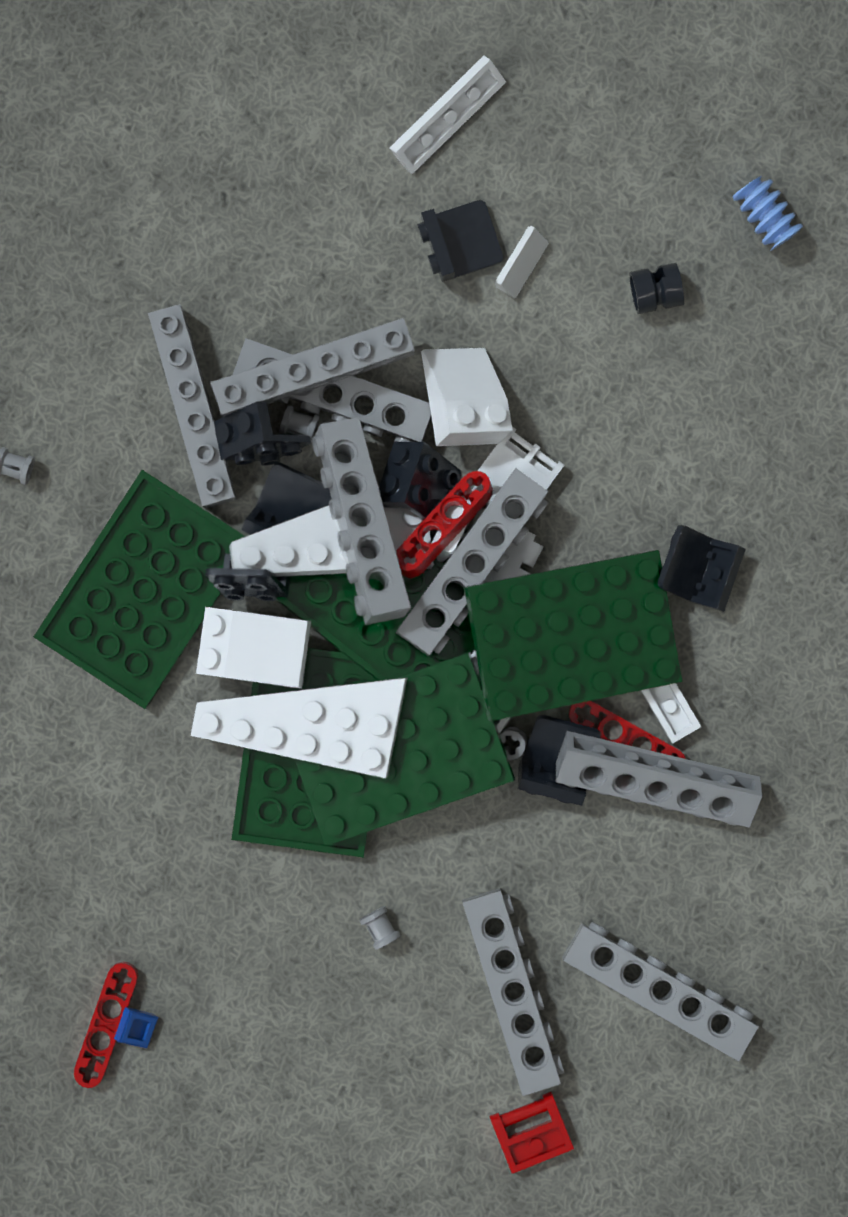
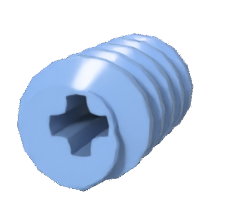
M760 176L735 193L733 200L745 199L740 207L741 212L752 210L747 221L749 223L760 221L755 228V233L767 232L762 243L763 245L774 243L775 245L770 250L772 251L796 235L803 225H790V222L795 217V213L785 215L782 213L788 205L787 201L776 204L775 200L781 192L778 190L769 193L768 189L772 185L773 180L770 179L762 182L760 180L762 176Z

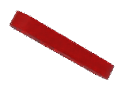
M473 471L465 475L396 550V555L402 576L414 578L422 574L490 500L493 488L489 477L485 473ZM482 484L483 490L479 491L475 489L472 492L470 488L471 486L475 485L478 487ZM468 498L470 499L471 504L467 503L466 500ZM452 506H461L464 509L462 515L455 519L448 518L446 512ZM430 530L441 532L440 539L434 543L425 542L424 536ZM417 544H419L421 547L419 551L416 547ZM407 557L413 559L415 557L416 563L411 564L408 562L405 564L404 559Z
M592 701L572 704L569 708L570 721L588 727L594 726V723L589 720L579 723L577 721L578 715L575 713L577 707L583 708L585 704L589 705V713L597 718L600 711L606 714L599 722L597 728L601 733V739L632 746L636 738L646 737L651 743L650 751L656 752L657 746L660 744L664 747L660 753L671 756L675 753L677 757L686 759L679 749ZM611 720L619 722L622 727L621 735L615 740L606 738L603 733L604 725Z
M122 961L116 963L110 968L74 1068V1078L84 1088L97 1086L104 1078L117 1042L114 1039L125 1007L129 1008L138 982V971L129 962ZM123 968L128 970L127 976L132 978L131 982L124 983L120 992L127 993L126 999L117 993L107 992L109 987L112 990L116 989L118 978L114 977V973H120ZM110 999L116 1000L121 1006L120 1015L115 1018L106 1016L103 1012L105 1001ZM104 1031L108 1034L110 1044L106 1049H98L92 1044V1035L95 1032ZM86 1050L94 1056L105 1057L104 1062L99 1058L97 1059L94 1071L98 1073V1077L93 1076L90 1081L84 1079L85 1073L81 1071V1067L86 1068L92 1056L85 1055Z

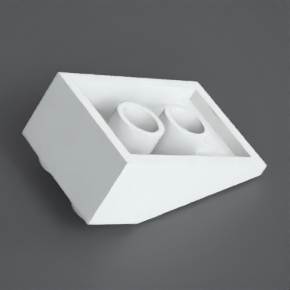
M485 348L423 349L421 351L436 446L499 444L513 431L507 397Z
M205 607L196 673L302 688L311 621Z

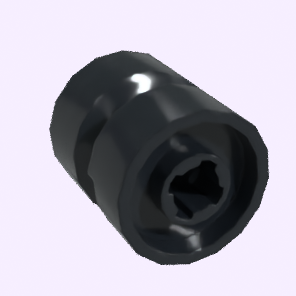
M677 263L657 266L655 272H651L646 268L629 273L630 287L637 314L656 311L658 305H662L665 309L684 305V291Z

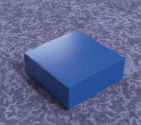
M125 1007L114 1039L121 1043L148 1048L158 1016Z

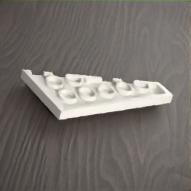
M329 505L233 541L230 544L232 568L267 569L272 571L276 577L346 573V564L349 562L346 551L342 552L339 547L337 535L340 528L338 520H333ZM384 508L395 552L423 522L420 517L408 508ZM351 517L355 525L360 527L367 526L366 521L362 517ZM430 531L424 536V541L427 543H431ZM419 544L416 545V547H417V549H418V551H419V549H420L421 547H420ZM360 548V552L365 558H375V554L370 548ZM407 557L404 559L405 564L408 562L414 564L416 559L415 557L413 559ZM432 562L427 569H431L434 563Z
M407 678L198 702L191 736L387 778Z

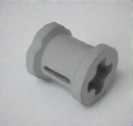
M289 405L284 413L279 433L285 434L288 432L293 435L310 436L312 442L320 416L315 414L312 417L295 411L294 407Z
M2 447L0 449V475L3 474L19 479L21 484L27 485L33 471L35 457L29 455L25 458L9 453L8 448Z
M518 727L504 729L500 734L508 760H515L524 753L528 737ZM508 736H512L514 741L519 740L520 742L515 751H512L510 746H504Z
M385 906L359 920L361 925H366L375 942L373 944L375 950L401 936L399 931L394 930L385 914L387 912Z

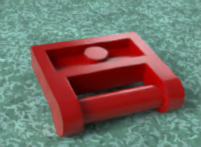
M552 1091L543 1094L542 1099L502 1115L498 1112L489 1116L512 1174L574 1149ZM543 1112H549L551 1120L508 1136L506 1127Z

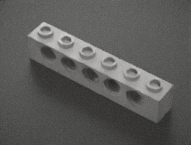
M178 304L150 312L148 316L201 504L206 509L235 501L237 496L227 461L220 458L214 426L215 418L184 309Z
M401 318L210 383L220 413L225 417L256 401L270 404L414 356L415 350L405 320Z
M245 338L233 375L291 356L292 354ZM355 376L278 401L288 404L289 399L302 403L300 409L319 415L320 410L333 414L331 419L333 421L359 417L361 424L364 425V432L378 437H382L383 432L396 436L394 442H423L431 419L430 404L428 402ZM330 387H337L342 391L341 400L335 404L327 403L323 398L324 392ZM368 398L373 402L374 407L369 414L361 415L356 412L355 404L359 399ZM399 409L405 414V420L401 425L392 426L386 421V415L390 410Z
M356 417L320 424L315 437L312 439L313 449L317 457L321 456L323 468H321L322 483L325 488L330 490L332 500H329V509L333 520H338L340 528L337 535L339 547L342 552L346 551L349 562L346 564L347 577L351 584H355L357 592L354 599L356 611L359 616L363 615L365 625L404 617L411 607L360 419ZM334 454H345L350 462L341 463L335 458ZM343 485H353L357 489L358 494H348L344 490ZM351 517H362L366 521L367 526L360 527L355 525ZM360 548H370L374 552L375 558H365L361 554ZM368 580H379L384 590L376 591L372 589Z
M515 468L396 633L427 656L432 651L439 654L450 639L445 633L452 623L459 627L468 614V609L465 608L467 604L465 591L462 599L454 601L447 597L445 592L446 586L450 583H459L464 589L465 586L486 583L487 581L484 579L492 569L498 573L509 558L504 553L511 542L518 545L529 529L524 524L531 515L537 519L547 506L548 502L543 498L548 491ZM510 502L520 504L523 509L522 517L518 519L509 518L505 513V505ZM490 529L499 530L503 535V543L499 546H491L485 539V533ZM478 556L482 559L484 568L480 573H471L467 570L465 561L468 557ZM435 609L443 613L445 621L441 627L433 628L427 624L426 614L430 610Z
M570 731L566 732L556 761V782L568 787H579L596 791L601 795L626 798L635 803L643 802L660 806L665 810L681 811L699 818L723 821L733 826L740 825L750 828L762 799L759 776Z
M498 888L463 899L464 910L522 1096L560 1085L561 1082L558 1075L563 1074L564 1069L559 1054L552 1055L548 1044L554 1041L549 1022L542 1023L538 1012L545 1008L539 990L532 991L528 980L535 976L529 958L522 959L519 947L525 944L519 926L512 928L509 915L515 912L509 894L502 896L501 890ZM490 918H499L503 921L504 928L499 934L492 935L485 930V924ZM509 950L513 953L514 959L509 966L502 967L495 962V956L499 951ZM511 982H518L523 985L524 991L520 997L510 998L505 994L506 986ZM522 1014L530 1015L534 1019L532 1027L528 1030L518 1029L515 1026V1020L518 1016ZM533 1046L540 1047L544 1051L541 1060L537 1062L528 1061L525 1058L528 1048Z
M591 922L588 927L581 923L562 956L563 961L738 1062L740 1061L759 1027L752 1021L754 1017L752 1013L736 1005L734 1010L722 1004L725 998L707 988L705 993L694 988L693 986L696 981L681 972H678L676 977L665 971L667 965L651 955H649L647 960L635 954L638 948L624 939L620 938L619 942L616 943L607 938L606 936L609 931L598 924ZM608 947L612 950V957L609 962L600 964L594 960V954L598 948ZM629 964H638L641 967V974L635 980H627L623 976V971ZM660 980L667 981L670 984L668 994L663 997H657L652 992L654 984ZM689 997H695L699 1001L698 1009L690 1014L684 1013L682 1011L683 1001ZM717 1014H724L728 1018L727 1025L721 1030L711 1028V1020Z

